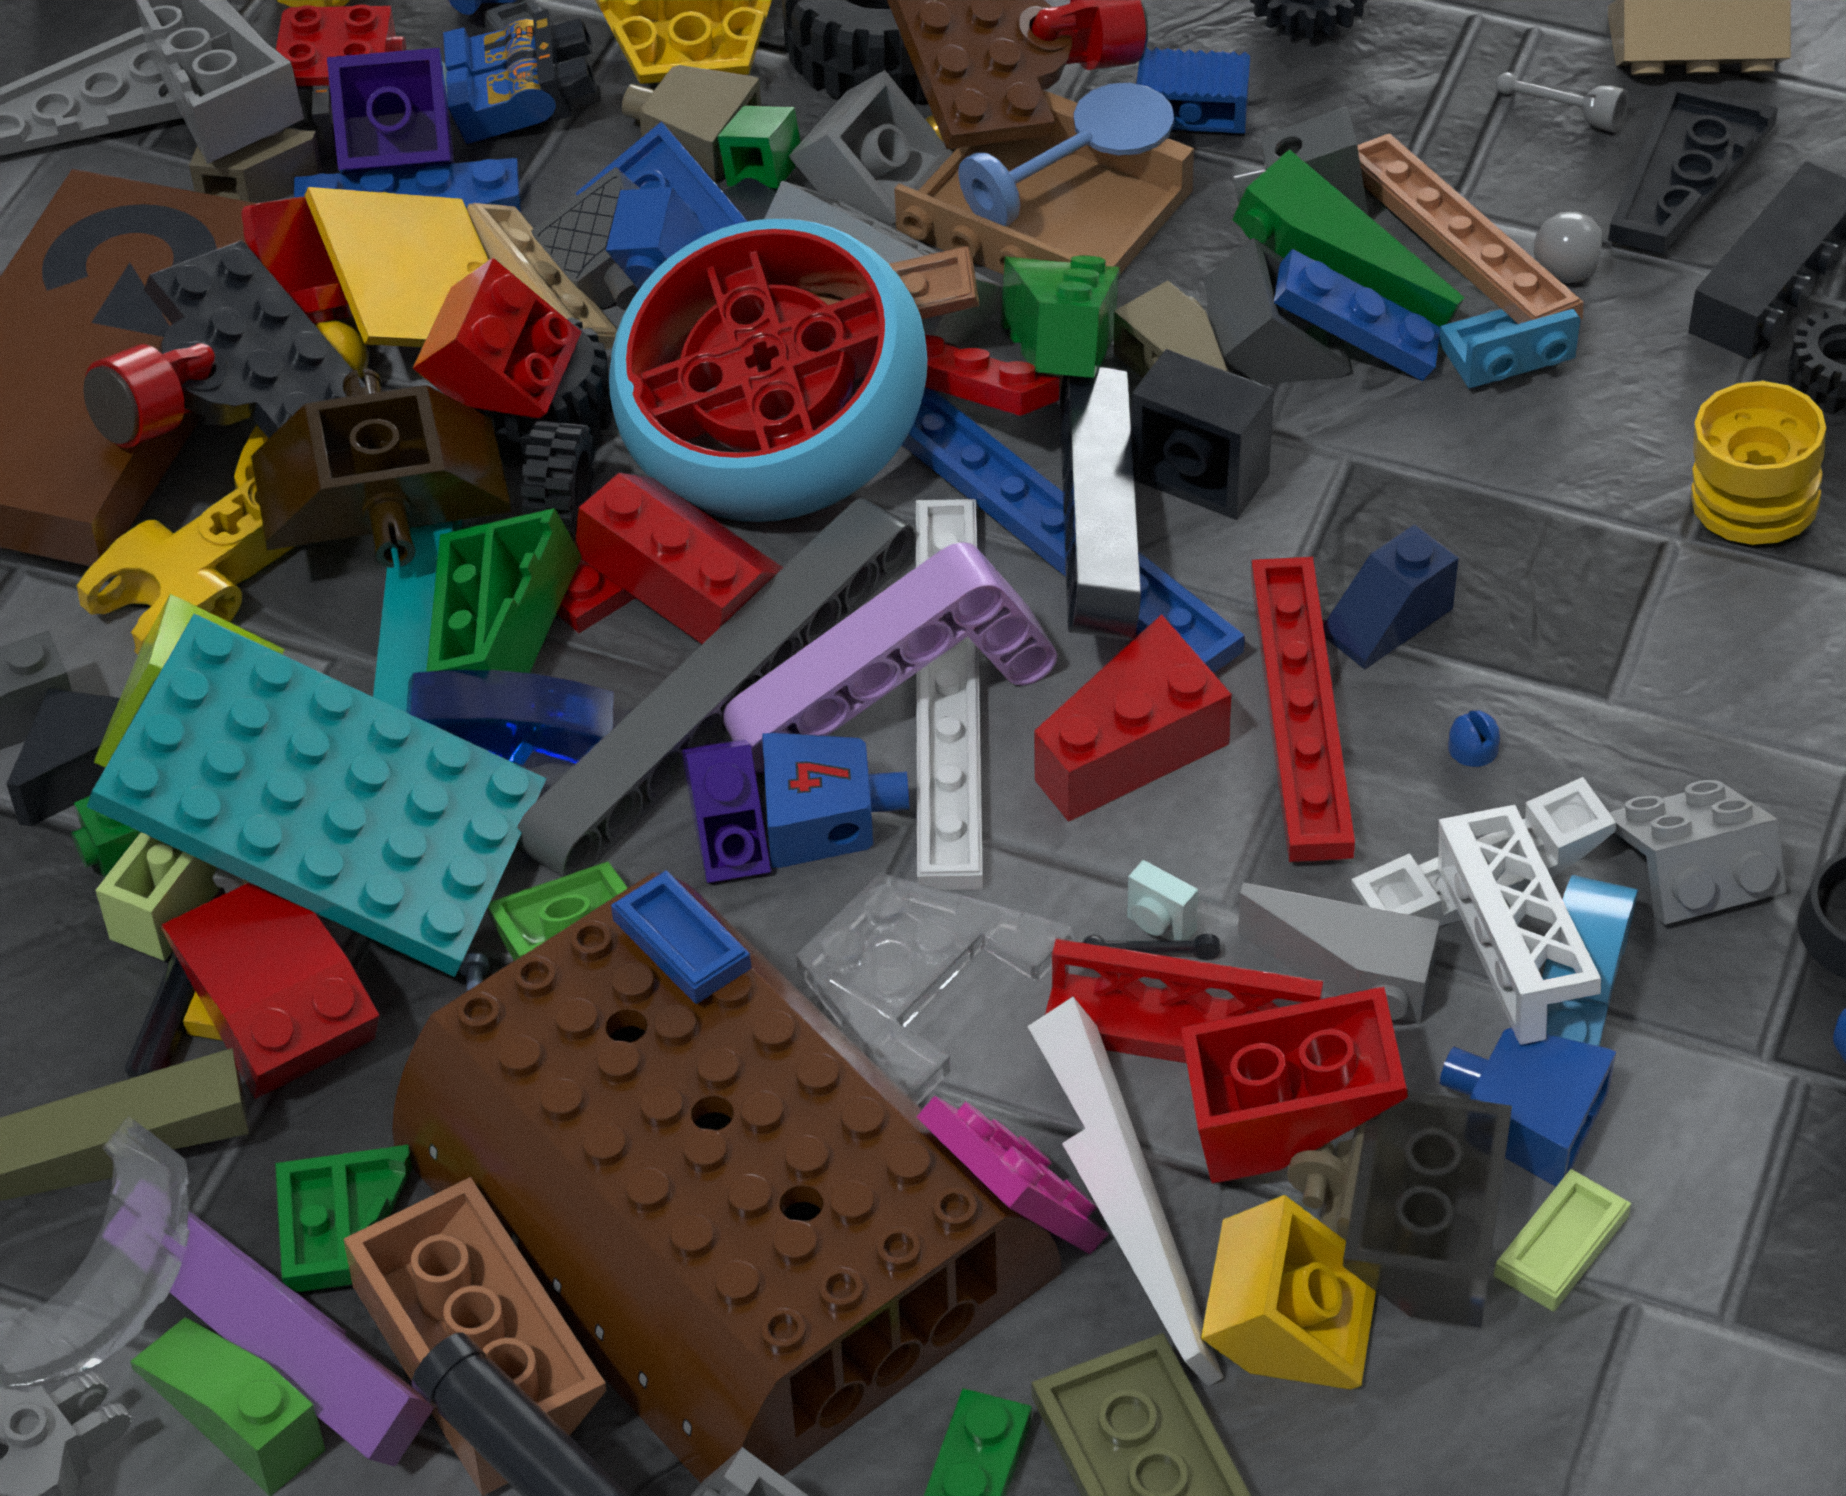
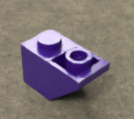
M743 739L683 749L682 754L691 810L706 882L771 872L751 744Z

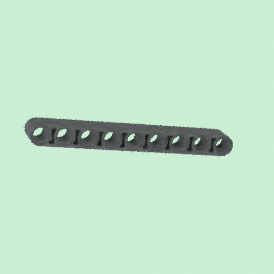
M864 498L852 502L528 809L517 827L521 832L516 844L517 850L562 877L590 868L597 863L686 776L682 754L683 749L719 744L729 734L723 723V711L732 699L855 612L901 568L913 550L917 533L915 526Z

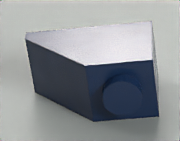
M1414 524L1369 555L1323 624L1325 639L1364 670L1453 609L1459 558Z

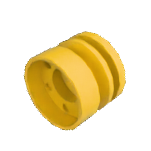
M1756 381L1737 383L1719 390L1700 406L1694 423L1693 453L1695 463L1692 468L1691 499L1694 514L1708 530L1727 540L1751 545L1778 543L1800 534L1815 520L1821 501L1820 486L1823 476L1821 464L1824 459L1826 424L1823 412L1808 395L1788 385Z

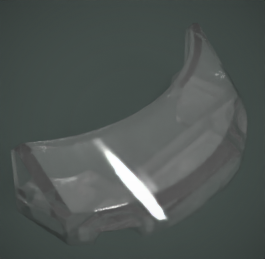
M129 1116L116 1126L109 1135L110 1139L103 1146L104 1151L109 1155L114 1164L112 1189L108 1195L110 1199L101 1230L89 1254L70 1280L44 1305L32 1313L25 1308H21L9 1319L0 1321V1386L3 1388H26L57 1382L101 1363L123 1348L144 1328V1322L157 1305L164 1302L179 1273L190 1229H187L189 1212L187 1185L190 1184L186 1161L181 1155Z

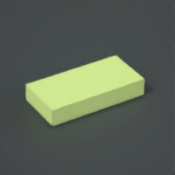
M1570 1169L1497 1260L1494 1277L1555 1312L1627 1220L1631 1203Z

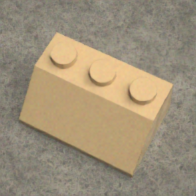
M1615 0L1608 5V21L1616 66H1631V75L1664 74V65H1686V74L1690 75L1719 73V64H1741V73L1745 74L1775 72V63H1781L1791 58V0Z

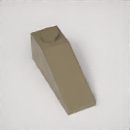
M1168 280L1114 311V354L1142 378L1149 372L1165 349L1227 371L1206 311L1195 298L1185 295Z

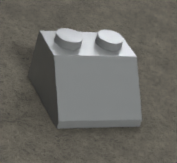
M884 70L845 92L793 150L789 158L819 193L835 197L874 218L893 224L896 222L894 188L898 184H902L918 191L953 153L950 149H946L944 142L937 136L934 129Z

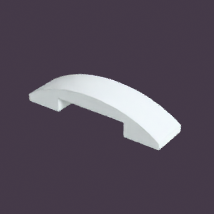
M1583 777L1527 801L1525 818L1522 819L1551 878L1583 858L1616 831V821ZM1505 830L1490 833L1476 841L1503 849L1510 840V837ZM1409 853L1351 879L1352 888L1364 906L1440 921V926L1462 920L1438 869V857L1417 865ZM1506 871L1497 880V884L1520 892H1524L1531 883L1529 879Z

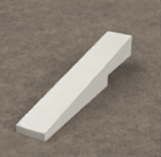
M1072 997L1027 1026L1085 1127L1084 1130L1062 1144L1184 1361L1210 1387L1223 1378L1213 1347L1201 1339L1204 1322L1099 1030L1085 1010Z

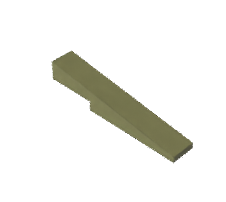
M233 1048L1 1117L0 1201L116 1178L115 1161L249 1134L241 1078Z

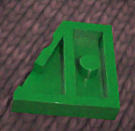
M409 1145L275 1163L282 1281L294 1292L352 1285L343 1239L390 1216L412 1171Z

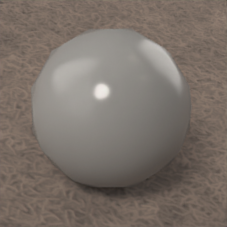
M1575 211L1560 212L1544 221L1534 240L1535 259L1561 283H1581L1593 276L1597 269L1602 245V229L1591 216Z

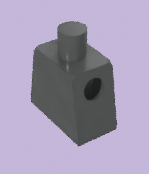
M1348 107L1336 109L1265 135L1261 140L1265 168L1233 175L1239 205L1246 187L1290 149L1368 215L1358 146Z

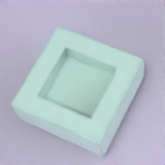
M1142 860L1128 876L1127 918L1135 921L1142 930L1151 935H1160L1167 940H1189L1197 930L1198 889Z

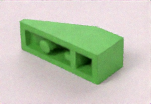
M186 1317L130 1361L132 1369L269 1496H272L325 1451L314 1405L266 1361Z

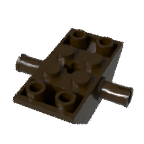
M363 369L366 387H360L357 370L350 372L346 375L342 384L346 397L305 403L251 455L267 550L373 534L375 557L378 563L385 567L394 568L391 549L397 548L401 567L411 562L415 557L416 549L412 541L410 528L511 512V503L492 419L428 385L382 391V382L379 374L370 369Z

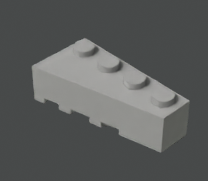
M135 0L148 52L207 164L262 138L278 135L284 128L304 119L291 62L214 0Z

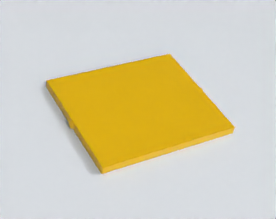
M308 187L304 195L361 337L366 345L423 347L450 288L489 261L462 199Z

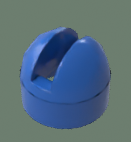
M1474 710L1455 718L1450 728L1448 751L1454 760L1466 766L1479 767L1491 763L1497 757L1500 745V731L1493 717L1480 710ZM1479 734L1482 735L1486 739V741L1481 743Z

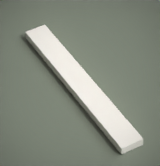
M976 499L916 500V567L951 544L964 542L971 543L977 547ZM966 637L916 673L918 891L983 890L979 648L969 637Z

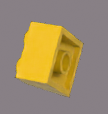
M1286 1195L1225 1218L1222 1221L1201 1339L1250 1374L1350 1390L1360 1387L1363 1379L1380 1266Z

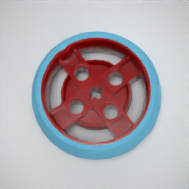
M763 219L734 224L704 235L673 254L651 274L630 302L616 332L611 354L609 388L616 425L630 455L649 477L656 479L705 513L737 521L762 522L789 519L816 512L835 504L865 485L885 467L905 441L919 411L926 383L927 350L925 332L915 301L897 273L876 252L852 236L829 226L794 219ZM806 290L832 294L845 300L827 305L819 297ZM682 351L681 359L676 360L677 356ZM866 376L855 395L850 399L855 380ZM788 414V416L777 420L779 417ZM708 433L722 445L739 452L709 450L686 442V440Z

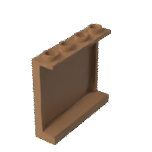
M1042 90L1055 120L1050 136L957 148L918 191L902 184H898L894 188L896 229L913 239L920 240L944 251L968 246L974 263L1003 275L1005 256L1071 263V257L1080 255L1101 257L1106 260V266L1120 267V275L1193 191L1194 148L1167 138L1159 146L1149 151L1134 155L1118 156L1099 152L1085 145L1016 184L1021 206L1018 218L1009 226L1005 227L974 214L965 200L958 177L959 164L966 157L974 153H989L997 158L1008 171H1011L1077 134L1075 132L1073 113L1078 103Z

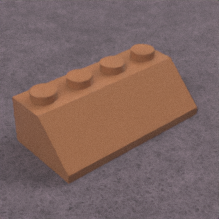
M471 1177L343 1239L353 1288L411 1381L415 1370L423 1358L437 1344L455 1333L463 1332L486 1353V1358L492 1359L569 1436L606 1392L605 1381ZM438 1407L434 1408L431 1414L481 1495L484 1496L507 1484L508 1482L438 1413Z

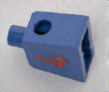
M762 733L771 868H782L868 850L873 845L872 812L910 810L907 771L869 774L866 742L862 739Z

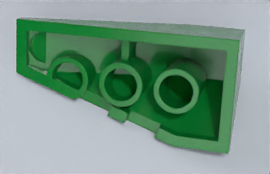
M1290 149L1246 187L1232 218L1250 240L1253 238L1257 239L1281 257L1285 258L1294 249L1315 261L1322 262L1331 270L1376 291L1380 296L1412 313L1425 317L1429 322L1439 327L1451 323L1465 298Z

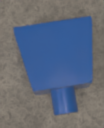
M1511 1027L1503 1031L1489 1059L1454 1046L1444 1063L1439 1084L1470 1096L1465 1131L1470 1139L1557 1187L1569 1170L1572 1169L1609 1093L1616 1051L1546 1034V1040L1520 1045Z

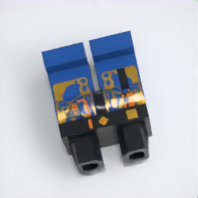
M547 9L533 13V19H518L509 23L502 30L468 37L464 27L443 32L445 67L448 71L446 72L448 108L466 144L541 123L552 114L556 120L571 117L570 99L596 93L593 69L587 56L582 57L593 54L591 37L582 18L555 25L550 11Z

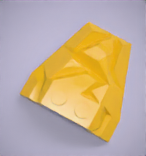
M595 0L640 84L661 82L669 70L678 65L749 75L772 0Z

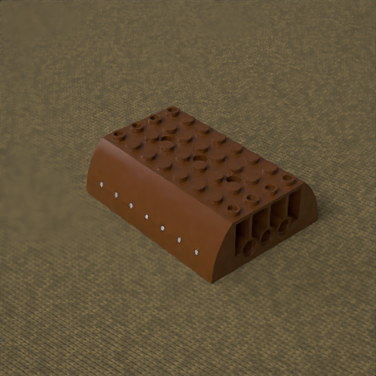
M653 872L430 1015L413 1046L398 1085L393 1109L392 1133L394 1146L409 1145L412 1169L435 1194L469 1177L472 1178L597 1371L700 1484L742 1447L775 1472L784 1476L1062 1274L1061 1258L1056 1243L1043 1227L1013 1211L1002 1202L916 1118L922 1111L917 1104L708 901L687 883L675 878L750 953L752 968L695 1004L613 921L611 905L661 874ZM714 1112L723 1113L732 1119L726 1127L716 1131L701 1129L695 1125V1122L701 1116ZM798 1202H809L821 1209V1212L815 1218L805 1222L790 1220L783 1215V1212L789 1206Z

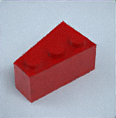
M1161 614L1034 730L1035 782L1066 820L1070 822L1229 745L1232 694Z

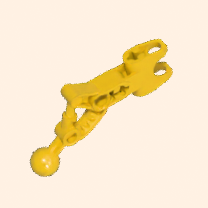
M337 320L315 324L354 371L357 370L359 378L362 379L364 377L363 369L368 368L369 351L357 330ZM257 425L250 434L239 458L234 474L236 490L210 506L199 517L175 533H172L157 520H147L138 524L116 539L109 549L86 571L76 585L80 606L91 615H104L128 604H148L151 606L140 616L136 626L131 631L135 643L134 652L136 654H139L144 640L170 594L230 622L242 603V592L236 584L250 578L295 547L267 550L251 455L268 440V437ZM117 575L101 592H99L104 582H106L109 578Z

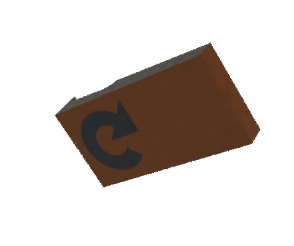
M71 169L0 276L1 548L92 566L116 539L127 532L202 416L192 411L183 415L181 424L173 431L130 448L117 446L99 432L90 418L83 392L86 371L93 362L139 344H146L159 350L161 342L172 323L144 291L149 274L241 240L247 245L244 238L241 213L245 206L257 203Z

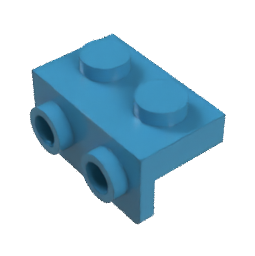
M1502 309L1440 326L1439 344L1467 387L1472 388L1574 359L1576 357L1580 317L1574 309L1518 324Z

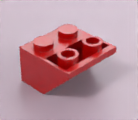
M493 257L450 288L413 369L442 393L468 407L540 418L548 411L582 331Z

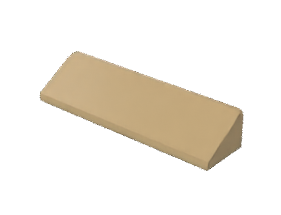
M469 203L467 211L488 260L494 257L566 319L573 317L582 321L583 329L592 328L598 334L599 342L604 344L605 350L612 348L617 329L599 307L569 280L534 238L531 232L532 226L515 206Z

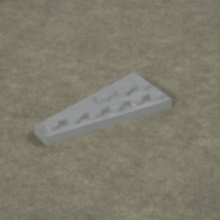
M214 0L259 36L227 0ZM142 26L0 87V156L183 118L148 52Z

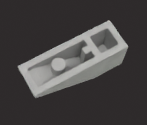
M1243 882L1240 891L1238 934L1304 978L1323 981V990L1333 997L1384 986L1391 1019L1421 1023L1436 961L1440 921Z

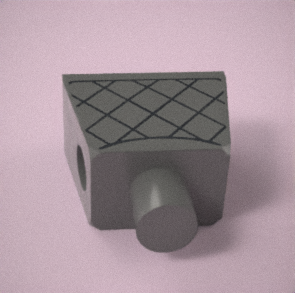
M617 167L532 229L531 232L569 280L595 304L603 308L609 307L616 302L620 309L627 310L630 302L639 290L607 253L606 247L620 190L640 188Z

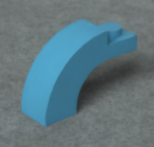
M1576 875L1571 876L1562 901L1601 977V994L1547 1004L1546 1034L1600 1046L1615 979L1627 945L1639 889ZM1546 959L1542 979L1546 980L1576 974L1572 967Z

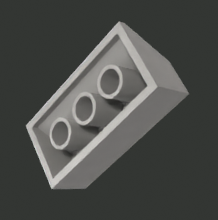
M781 181L764 218L802 220L835 228L871 248L888 264L939 253V251L835 197L785 181ZM975 271L980 306L921 319L925 335L939 336L944 339V342L959 346L1002 307L1003 285Z

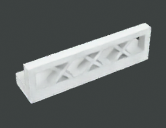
M1516 805L1439 819L1438 869L1520 1045L1546 1040L1547 1004L1601 994V977ZM1506 830L1510 840L1503 849H1499L1476 841L1475 836ZM1506 871L1529 879L1531 883L1524 892H1520L1497 884V880ZM1527 914L1552 923L1553 926L1545 936H1541L1519 928L1517 925ZM1546 959H1550L1574 968L1576 974L1543 980L1539 968Z

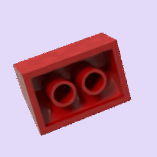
M618 473L578 509L575 545L582 556L581 559L701 644L712 636L783 568L652 477Z

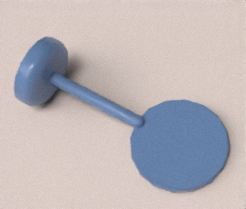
M1134 83L1108 84L1091 90L1079 100L1073 113L1075 132L1077 134L1015 169L1008 171L997 158L989 153H974L966 157L959 164L958 170L960 187L965 200L974 214L1007 227L1018 218L1021 205L1019 192L1016 187L1017 183L1085 145L1099 152L1118 156L1140 154L1156 148L1169 137L1174 126L1172 105L1163 94L1148 86Z

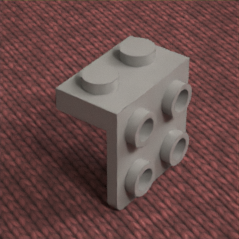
M1704 780L1694 782L1685 787L1684 793L1665 798L1659 796L1636 797L1628 800L1625 803V808L1610 812V815L1616 821V831L1614 833L1646 855L1654 917L1664 925L1786 893L1778 819L1720 781Z

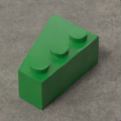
M1087 255L1071 257V263L1005 256L1000 324L1004 329H1011V340L1014 343H1021V354L1028 363L1035 366V372L1095 377L1114 337V311L1117 310L1120 267L1106 266L1105 259Z
M555 508L440 534L426 674L455 721L515 707L582 558Z

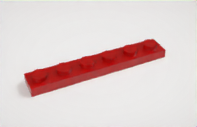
M1313 557L1251 560V583L1289 862L1354 859L1355 837Z

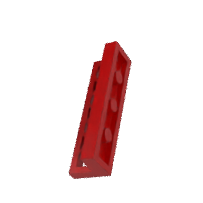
M1055 939L1052 951V988L1045 1015L1074 997L1097 1025L1105 1050L1187 1064L1181 1027L1279 1008L1272 1002L1275 999L1302 1003L1322 999L1323 981ZM1069 965L1094 969L1101 976L1094 978L1069 974ZM1142 977L1158 979L1166 984L1167 987L1156 988L1146 986L1138 979ZM1209 988L1227 990L1234 997L1230 999L1213 997L1205 990Z

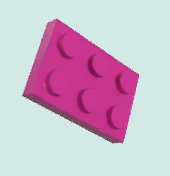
M934 1096L916 1116L1013 1211L1088 1254H1091L1109 1234L1090 1216L1098 1206L1071 1181L1066 1179L1063 1182L1049 1170L1048 1167L1052 1162L1044 1153L1022 1135L1017 1138L996 1119L993 1118L990 1121L970 1103L965 1101L959 1109H956L937 1096Z

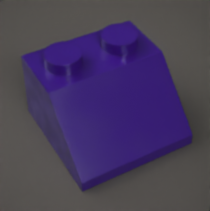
M440 48L327 57L338 170L341 173L454 163L450 116Z

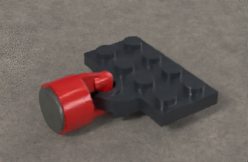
M243 240L149 274L144 291L172 323L161 342L159 350L146 344H139L97 360L88 367L83 387L86 408L99 432L117 446L130 448L175 430L181 424L183 415L191 411L205 417L204 425H230L251 417L269 439L305 403L346 397L342 387L343 380L346 375L354 370ZM359 378L360 387H366L365 383Z

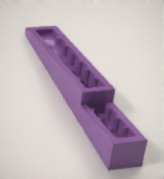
M144 1179L141 1181L104 1236L106 1240L224 1339L266 1361L314 1405L317 1417L367 1459L395 1467L435 1408L409 1384L345 1336L347 1331L152 1182Z

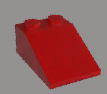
M249 882L161 924L165 937L226 1048H233L237 1067L255 1099L375 1039L380 1015L350 961L315 912Z
M1384 986L1181 1027L1197 1128L1212 1184L1279 1171L1290 1164L1291 1158L1297 1153L1307 1150L1315 1151L1408 1098Z

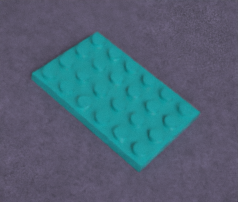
M194 613L92 790L87 807L455 977L520 838L521 832L517 828L523 815L537 801L547 778Z

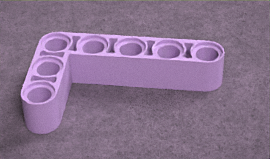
M960 542L951 544L934 554L737 695L725 707L723 723L733 741L745 739L751 744L755 774H765L762 733L828 736L966 637H969L1006 679L1014 685L1024 686L1044 678L1055 666L1057 653L1024 600L977 547L971 543Z

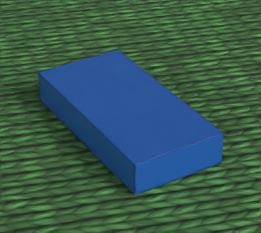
M667 870L611 905L613 921L695 1004L701 1002L752 968L750 953Z

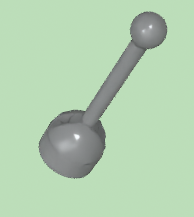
M1502 73L1496 80L1497 90L1504 95H1509L1515 91L1582 107L1586 121L1601 130L1616 133L1620 129L1626 115L1628 91L1623 88L1611 85L1597 86L1584 97L1517 81V78L1511 73Z

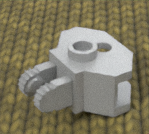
M92 1371L90 1374L85 1373L81 1377L78 1376L75 1381L66 1383L49 1395L42 1385H39L30 1392L0 1387V1496H76L79 1479L91 1472L87 1460L110 1446L111 1442L118 1441V1438L124 1436V1433L130 1429L129 1425L132 1424V1416L121 1403H108L107 1406L101 1407L99 1411H94L87 1415L90 1410H95L98 1405H101V1402L106 1399V1394L109 1393L107 1390L109 1386L99 1373L94 1374Z

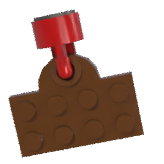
M887 0L946 149L1050 136L1055 120L1042 90L1049 89L1059 81L1065 65L1080 63L1086 70L1134 65L1145 52L1148 41V18L1143 0H1070L1069 4L1052 7L1044 0Z

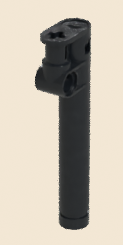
M455 1333L442 1340L423 1358L415 1370L412 1378V1387L430 1405L435 1408L438 1407V1413L521 1496H630L492 1359L486 1358V1353L465 1333Z

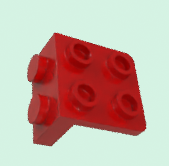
M362 4L338 7L304 5L287 8L281 16L276 51L292 64L296 86H330L327 57L406 50L405 37L396 36L391 6H369Z
M305 196L245 206L242 209L241 217L244 226V238L249 249L313 324L353 317Z

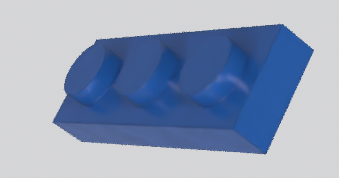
M1294 249L1281 261L1274 297L1275 304L1421 381L1435 369L1440 335L1439 326L1429 322L1425 317L1412 313L1380 296L1376 291L1331 270L1322 262L1315 261Z

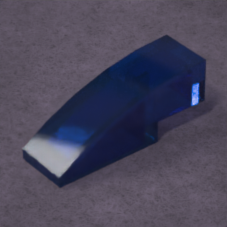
M499 670L413 673L408 680L406 713L519 765H523L533 751L576 764L613 729L614 692L577 681L532 673Z

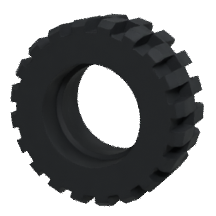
M782 0L785 50L789 53V61L794 69L801 76L803 75V78L818 91L825 88L826 93L831 98L839 100L848 90L885 70L910 101L915 100L917 104L927 101L887 0Z

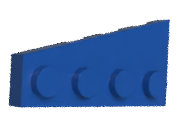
M517 158L486 159L475 162L429 164L417 167L372 169L360 172L294 177V198L304 197L308 187L459 198L463 200L466 209L469 203L515 206L521 212Z

